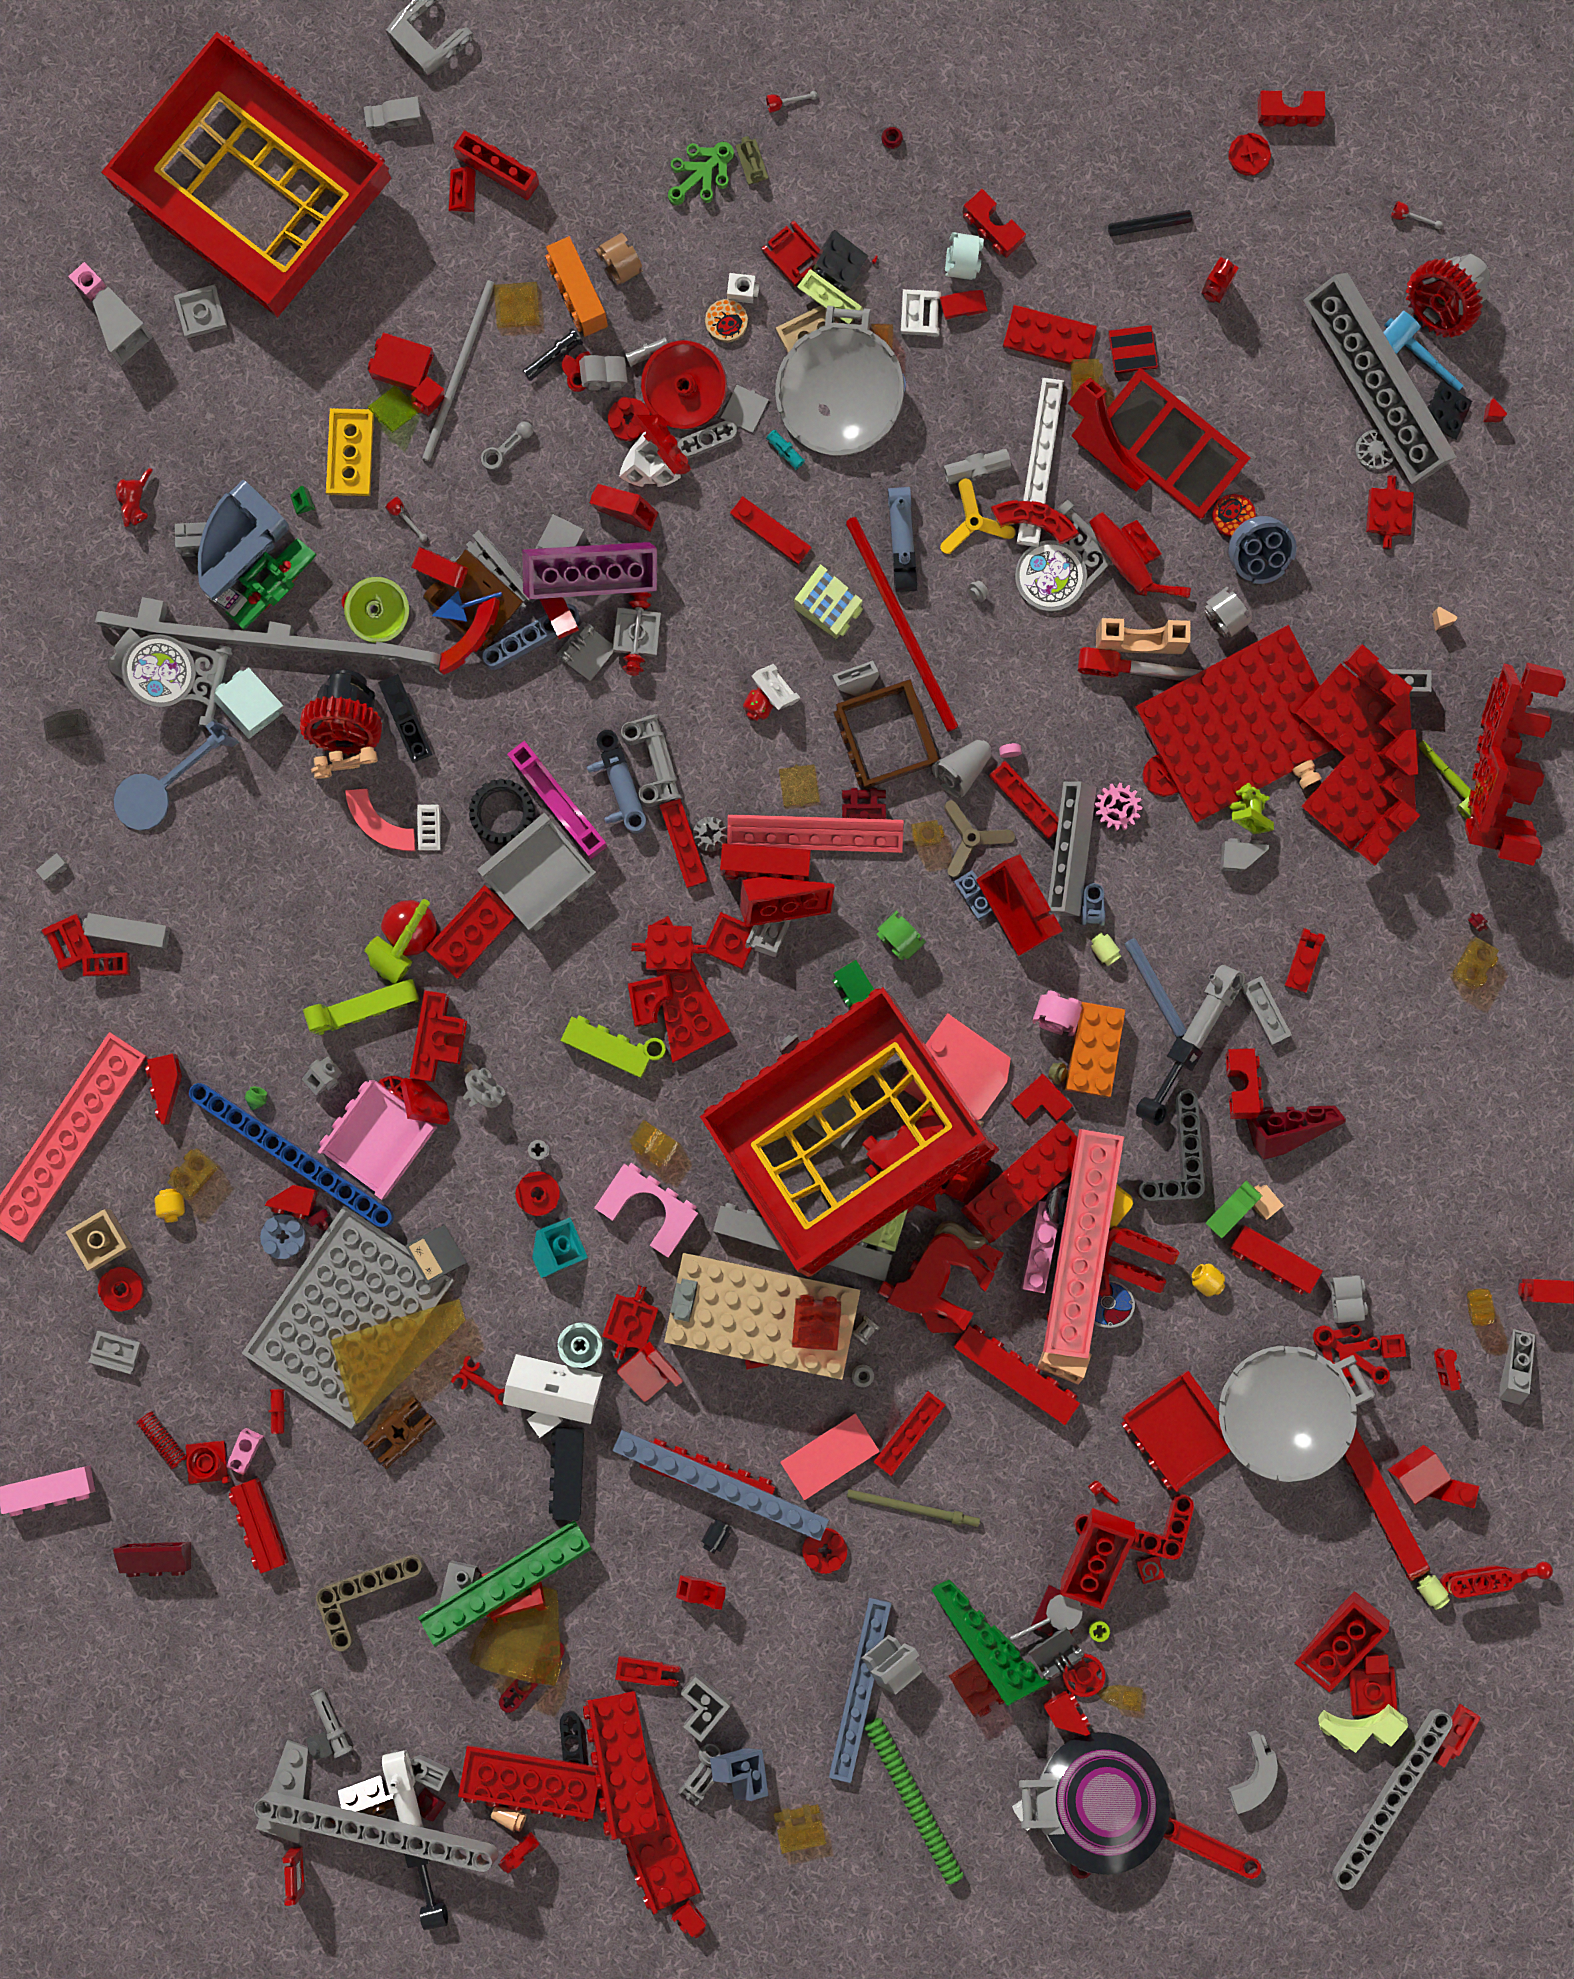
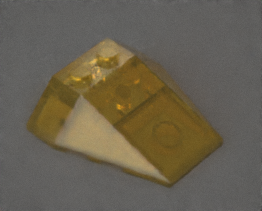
M543 1587L547 1606L545 1610L538 1611L536 1608L517 1612L497 1618V1623H494L489 1618L475 1640L470 1663L487 1671L523 1681L556 1686L562 1664L560 1656L558 1590ZM531 1588L512 1600L532 1595Z

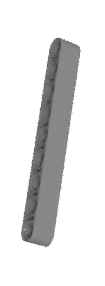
M1434 1709L1428 1714L1336 1864L1332 1877L1340 1888L1350 1890L1356 1885L1452 1727V1719L1443 1710ZM1438 1716H1443V1724L1440 1726H1436V1718ZM1431 1735L1432 1742L1429 1745H1424L1423 1740L1425 1736ZM1419 1754L1420 1762L1412 1765V1757ZM1403 1774H1408V1781L1405 1784H1400V1777ZM1396 1794V1801L1389 1804L1387 1802L1388 1796ZM1380 1813H1384V1821L1381 1823H1376V1816ZM1373 1833L1372 1840L1365 1843L1363 1841L1365 1834ZM1356 1852H1360V1860L1357 1862H1352V1855ZM1343 1872H1348L1349 1878L1344 1882L1339 1881L1340 1875Z

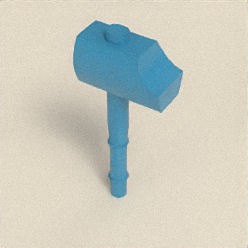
M1402 311L1395 320L1390 318L1384 326L1387 329L1383 333L1396 354L1405 345L1456 391H1459L1464 386L1413 338V335L1421 326L1411 315Z

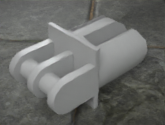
M702 1762L678 1791L679 1794L683 1793L687 1796V1800L691 1799L695 1802V1806L698 1805L706 1792L714 1784L713 1777L710 1778L706 1785L704 1783L712 1771L709 1767L697 1778L705 1765Z

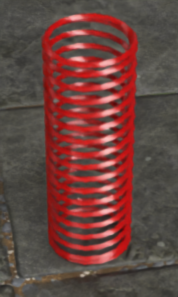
M153 1411L147 1413L145 1416H143L141 1419H139L136 1422V1425H138V1427H141L140 1430H143V1433H145L147 1439H149V1441H152L151 1444H154L153 1447H156V1450H158L160 1456H162V1458H165L164 1461H167L166 1464H169V1467H171L172 1470L175 1467H177L178 1463H180L182 1460H186L187 1456L184 1455L177 1462L173 1463L176 1459H178L180 1456L184 1454L183 1452L174 1460H171L173 1457H175L178 1453L182 1451L181 1449L172 1457L168 1458L180 1447H177L170 1454L166 1455L169 1451H171L174 1447L178 1445L175 1444L168 1451L164 1452L167 1448H169L172 1444L176 1442L173 1441L166 1448L162 1449L165 1445H167L169 1442L173 1440L172 1438L163 1446H160L163 1442L169 1439L171 1435L164 1439L161 1443L157 1444L160 1440H162L165 1436L169 1434L168 1432L159 1440L155 1441L158 1437H160L163 1433L167 1431L164 1430L157 1437L153 1438L156 1434H158L161 1430L165 1428L163 1427L155 1434L151 1435L163 1424L159 1425L152 1432L148 1433L152 1428H154L161 1422H157L150 1429L146 1430L149 1426H151L154 1422L158 1420L157 1418L148 1426L144 1427L147 1423H149L152 1419L156 1417L153 1416L146 1423L142 1424L145 1420H147L150 1416L154 1414Z

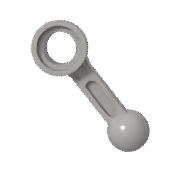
M520 422L516 427V432L498 449L494 447L485 449L481 455L482 464L489 470L500 468L505 456L523 439H528L532 436V425L528 422ZM491 454L498 455V462L494 465H489L487 462Z

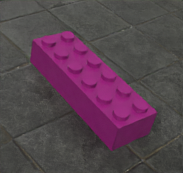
M650 542L522 550L523 593L529 599L657 591V548Z

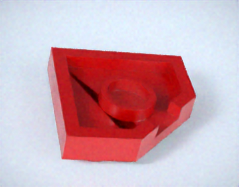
M404 1078L400 1082L407 1119L441 1125L449 1123L450 1116L447 1102L424 1081Z

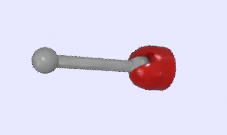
M812 91L807 95L781 99L777 94L766 95V103L770 107L768 111L769 113L779 111L783 103L804 99L815 100L818 94Z
M1400 201L1396 202L1393 209L1395 212H1392L1391 218L1403 220L1408 216L1433 225L1437 230L1443 226L1441 221L1435 222L1410 213L1408 206Z
M398 496L393 498L385 506V509L394 516L400 515L417 533L419 540L426 542L428 539L427 535L422 534L404 514V504Z

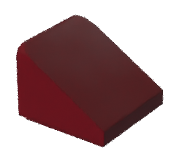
M426 1787L417 1797L420 1815L428 1821H434L446 1804L444 1800Z

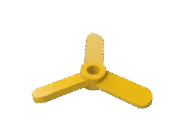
M967 478L962 479L959 482V490L966 518L941 543V551L945 554L952 553L975 530L1012 539L1015 536V528L1011 525L1000 528L997 521L982 517L978 512L972 482ZM973 517L978 521L976 526L970 524V519Z

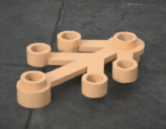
M366 747L360 749L361 753L359 755L344 760L342 751L330 752L329 758L332 764L328 765L327 756L315 757V767L311 769V773L314 774L316 779L329 778L332 776V771L359 768L361 764L377 762V752L374 751L373 747Z

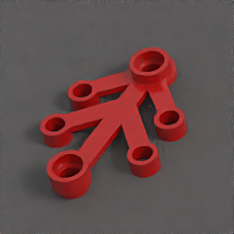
M1352 1324L1348 1328L1332 1330L1331 1327L1322 1325L1314 1330L1313 1341L1322 1348L1324 1358L1335 1364L1332 1358V1347L1339 1353L1340 1361L1354 1355L1357 1361L1356 1365L1371 1374V1379L1374 1383L1386 1384L1389 1381L1390 1372L1387 1368L1382 1366L1375 1367L1355 1353L1368 1349L1378 1350L1380 1348L1378 1338L1370 1337L1366 1341L1344 1345L1336 1340L1347 1336L1359 1337L1362 1334V1329L1359 1325ZM1353 1327L1358 1328L1357 1335H1352L1351 1329ZM1323 1332L1328 1335L1325 1341L1320 1339V1334ZM1373 1339L1377 1342L1375 1348H1371L1369 1345ZM1345 1368L1342 1372L1345 1377L1350 1376L1352 1378L1350 1386L1353 1387L1356 1382L1348 1368ZM1377 1371H1382V1379L1376 1378Z

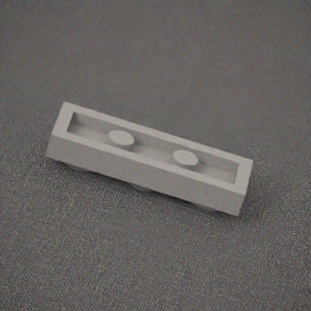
M1262 976L1244 984L1242 990L1270 1045L1291 1036L1292 1034Z

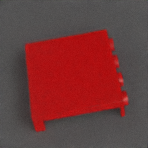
M1188 1370L1121 1417L1124 1420L1121 1425L1128 1434L1133 1433L1136 1437L1135 1445L1141 1453L1146 1451L1151 1458L1148 1460V1463L1155 1472L1158 1470L1163 1475L1161 1481L1168 1490L1179 1491V1488L1231 1451L1222 1434L1219 1412Z

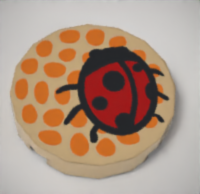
M723 299L716 301L709 307L706 313L705 325L707 332L717 341L725 343L736 341L743 336L747 328L748 317L746 311L740 303L734 300Z

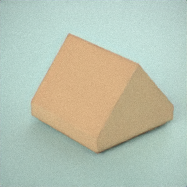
M1438 607L1432 614L1435 631L1452 625L1458 617Z

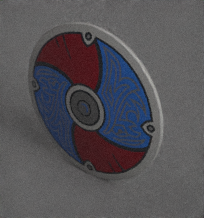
M1110 1281V1296H1098L1094 1320L1095 1325L1103 1328H1115L1129 1321L1134 1313L1135 1301L1128 1288L1119 1282Z

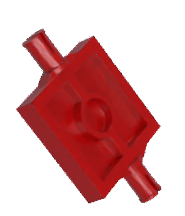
M1393 475L1387 476V488L1369 489L1366 532L1384 536L1383 549H1392V537L1411 535L1414 492L1396 489L1397 476Z
M648 925L645 943L632 942L631 951L645 952L646 970L690 971L693 953L707 954V945H694L692 926Z
M638 1285L635 1297H625L616 1294L602 1337L611 1339L618 1344L614 1355L615 1358L619 1356V1359L623 1360L627 1347L642 1349L648 1342L659 1308L649 1305L643 1300L647 1287L643 1286L642 1288L641 1285Z

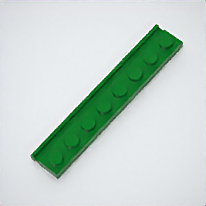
M574 1520L422 1614L418 1619L433 1646L436 1647L587 1553L592 1548Z

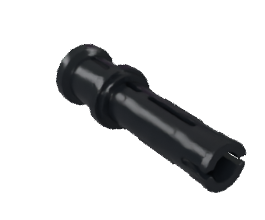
M571 328L567 335L560 340H555L554 346L523 369V372L532 381L560 357L569 355L572 349L584 343L576 331Z

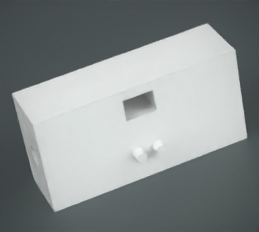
M516 1354L506 1382L503 1404L591 1424L600 1394L603 1374Z

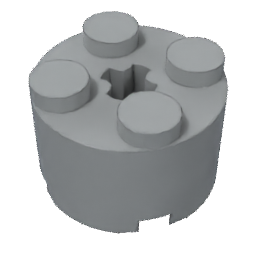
M1225 587L1205 602L1206 606L1204 607V613L1209 620L1213 621L1215 619L1219 627L1217 630L1223 638L1227 636L1233 637L1253 622L1251 616L1247 618L1244 614L1248 610L1233 591L1228 593L1229 587Z

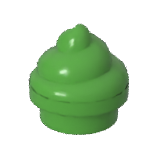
M250 1087L245 1094V1100L251 1110L266 1104L268 1099L266 1096L267 1092L260 1087Z

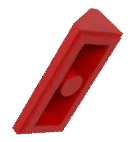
M465 166L450 170L449 211L474 212L476 171Z

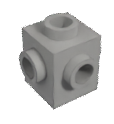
M326 1057L322 1061L319 1059L315 1060L308 1067L309 1070L302 1080L315 1095H318L325 1089L328 1091L332 1090L339 1083L337 1079L342 1072L329 1057Z

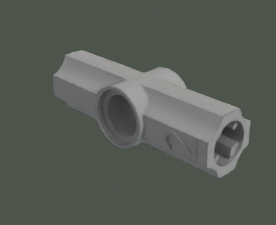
M1007 449L985 455L977 453L968 456L963 461L945 465L944 473L948 485L959 483L965 478L975 481L978 477L983 476V478H986L991 473L1011 468L1009 453Z

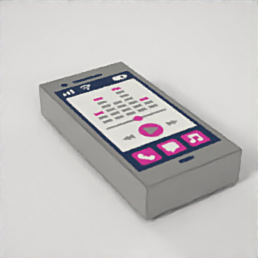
M230 587L218 598L211 601L232 616H235L247 602V599Z

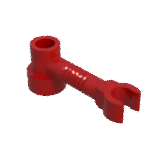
M1153 583L1141 593L1135 589L1134 594L1147 596L1149 591L1189 598L1191 588Z

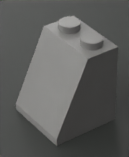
M109 287L96 294L92 302L108 350L122 366L153 336L143 322Z

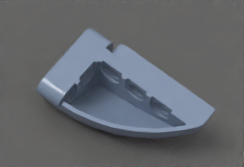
M242 480L228 494L226 493L219 500L208 518L201 537L198 552L199 585L211 600H215L238 582V578L240 576L243 577L263 557L262 554L265 551L269 554L274 549L273 542L276 543L290 530L287 521L245 480Z

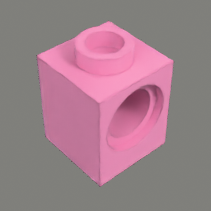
M85 262L68 276L90 301L95 298L99 291L106 288L104 282ZM93 280L91 286L85 287L88 281Z

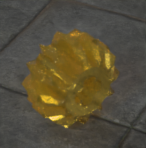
M1482 1288L1468 1291L1466 1299L1471 1323L1474 1326L1492 1324L1495 1320V1309L1490 1291Z

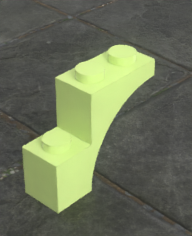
M1389 1704L1379 1713L1365 1719H1343L1325 1710L1318 1717L1319 1727L1326 1735L1330 1736L1332 1734L1338 1739V1743L1346 1750L1351 1749L1355 1753L1372 1733H1374L1373 1736L1380 1743H1387L1392 1747L1408 1728L1407 1718Z

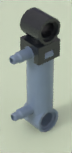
M910 487L888 488L895 592L917 591Z
M603 730L596 739L597 746L602 752V761L587 766V770L591 773L606 769L620 811L605 817V822L608 824L623 820L630 833L640 834L646 829L647 821L622 748H619V739L612 730ZM612 738L614 743L610 747H604L602 745L603 740ZM633 817H639L642 820L638 827L630 825V820Z

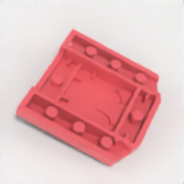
M947 1013L925 1045L975 1119L979 1120L984 1116L1007 1083L1011 1058ZM908 1069L898 1084L909 1074ZM915 1080L904 1089L905 1092L922 1104L926 1102L927 1098Z

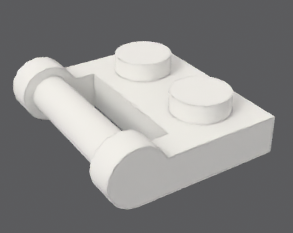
M903 289L901 334L939 336L938 307L939 301H941V292ZM924 300L930 301L929 326H923Z
M772 664L757 670L752 675V678L756 681V685L767 695L770 703L780 710L795 704L800 700V696L791 690L777 672V667Z

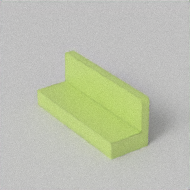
M811 269L798 285V289L826 309L827 306H835L838 309L863 310L862 306ZM839 318L846 324H852L855 320L851 318Z

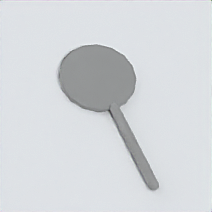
M1062 1595L1055 1596L1047 1606V1619L1011 1636L1010 1640L1014 1641L1049 1622L1058 1630H1062L1065 1627L1068 1630L1073 1629L1082 1619L1083 1611L1079 1601Z

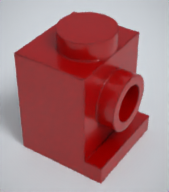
M690 1899L672 1913L671 1919L674 1922L679 1920L678 1926L685 1934L689 1933L691 1937L694 1936L696 1939L706 1931L707 1920Z

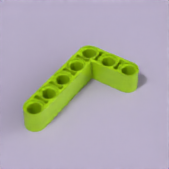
M410 979L329 1007L323 1004L309 1006L303 1009L309 1032L322 1035L324 1031H334L345 1027V1024L351 1022L354 1024L366 1020L365 1017L372 1015L375 1017L387 1013L386 1010L392 1008L395 1010L407 1006L409 1002L415 1001L416 1003L420 999L414 981Z

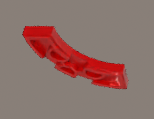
M1012 500L991 507V511L1000 528L1016 523L1032 524L1049 532L1059 545L1079 536L1076 527L1064 514L1041 502Z
M496 597L478 604L476 616L466 634L453 647L441 653L439 671L445 675L459 668L466 662L465 659L473 651L477 652L487 639L485 635L490 625H494L499 610L500 601Z

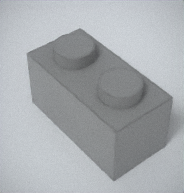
M56 853L35 871L45 882H52L56 879V875L59 872L63 873L67 869L66 866L68 864L60 854Z

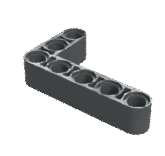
M1187 1089L1179 1092L1175 1099L1181 1179L1143 1182L1138 1187V1195L1144 1201L1194 1199L1204 1193L1199 1105L1197 1094L1192 1090ZM1183 1094L1190 1095L1192 1102L1189 1106H1185L1182 1103L1181 1097ZM1185 1116L1193 1119V1126L1191 1128L1183 1125ZM1187 1138H1191L1195 1142L1193 1150L1186 1149L1184 1143ZM1189 1160L1194 1161L1197 1166L1193 1173L1189 1172L1186 1168V1163ZM1191 1182L1196 1183L1198 1186V1192L1195 1195L1188 1192V1185ZM1169 1183L1176 1187V1193L1173 1196H1169L1165 1191ZM1146 1185L1153 1187L1154 1194L1152 1197L1144 1195L1143 1189Z

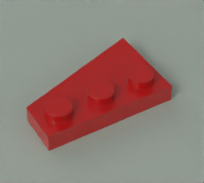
M636 415L631 419L635 426L639 424L646 432L643 435L645 439L658 447V455L674 475L686 474L691 470L687 457L681 452L676 438L671 435L666 427L667 423L660 415Z

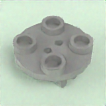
M486 1068L481 1070L475 1069L465 1076L468 1091L463 1096V1099H471L470 1107L479 1102L486 1107L494 1108L502 1102L505 1090L492 1078L489 1070Z

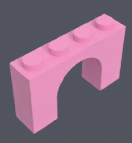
M630 1163L629 1166L624 1164L595 1206V1209L614 1221L632 1196L638 1193L656 1195L664 1204L666 1218L650 1246L669 1258L699 1214L695 1211L697 1207L687 1200L682 1203L676 1199L678 1194L667 1188L666 1191L658 1186L660 1184L658 1180L650 1175L648 1178H645L640 1174L642 1170L634 1164Z

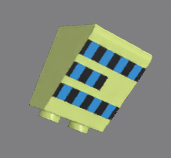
M821 564L794 599V609L835 639L839 635L844 636L850 628V625H848L852 618L857 619L863 610L861 607L862 599Z

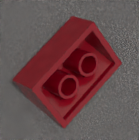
M191 1542L122 1544L113 1548L119 1573H126V1577H139L140 1573H149V1576H162L163 1572H171V1576L185 1575V1571L191 1569Z

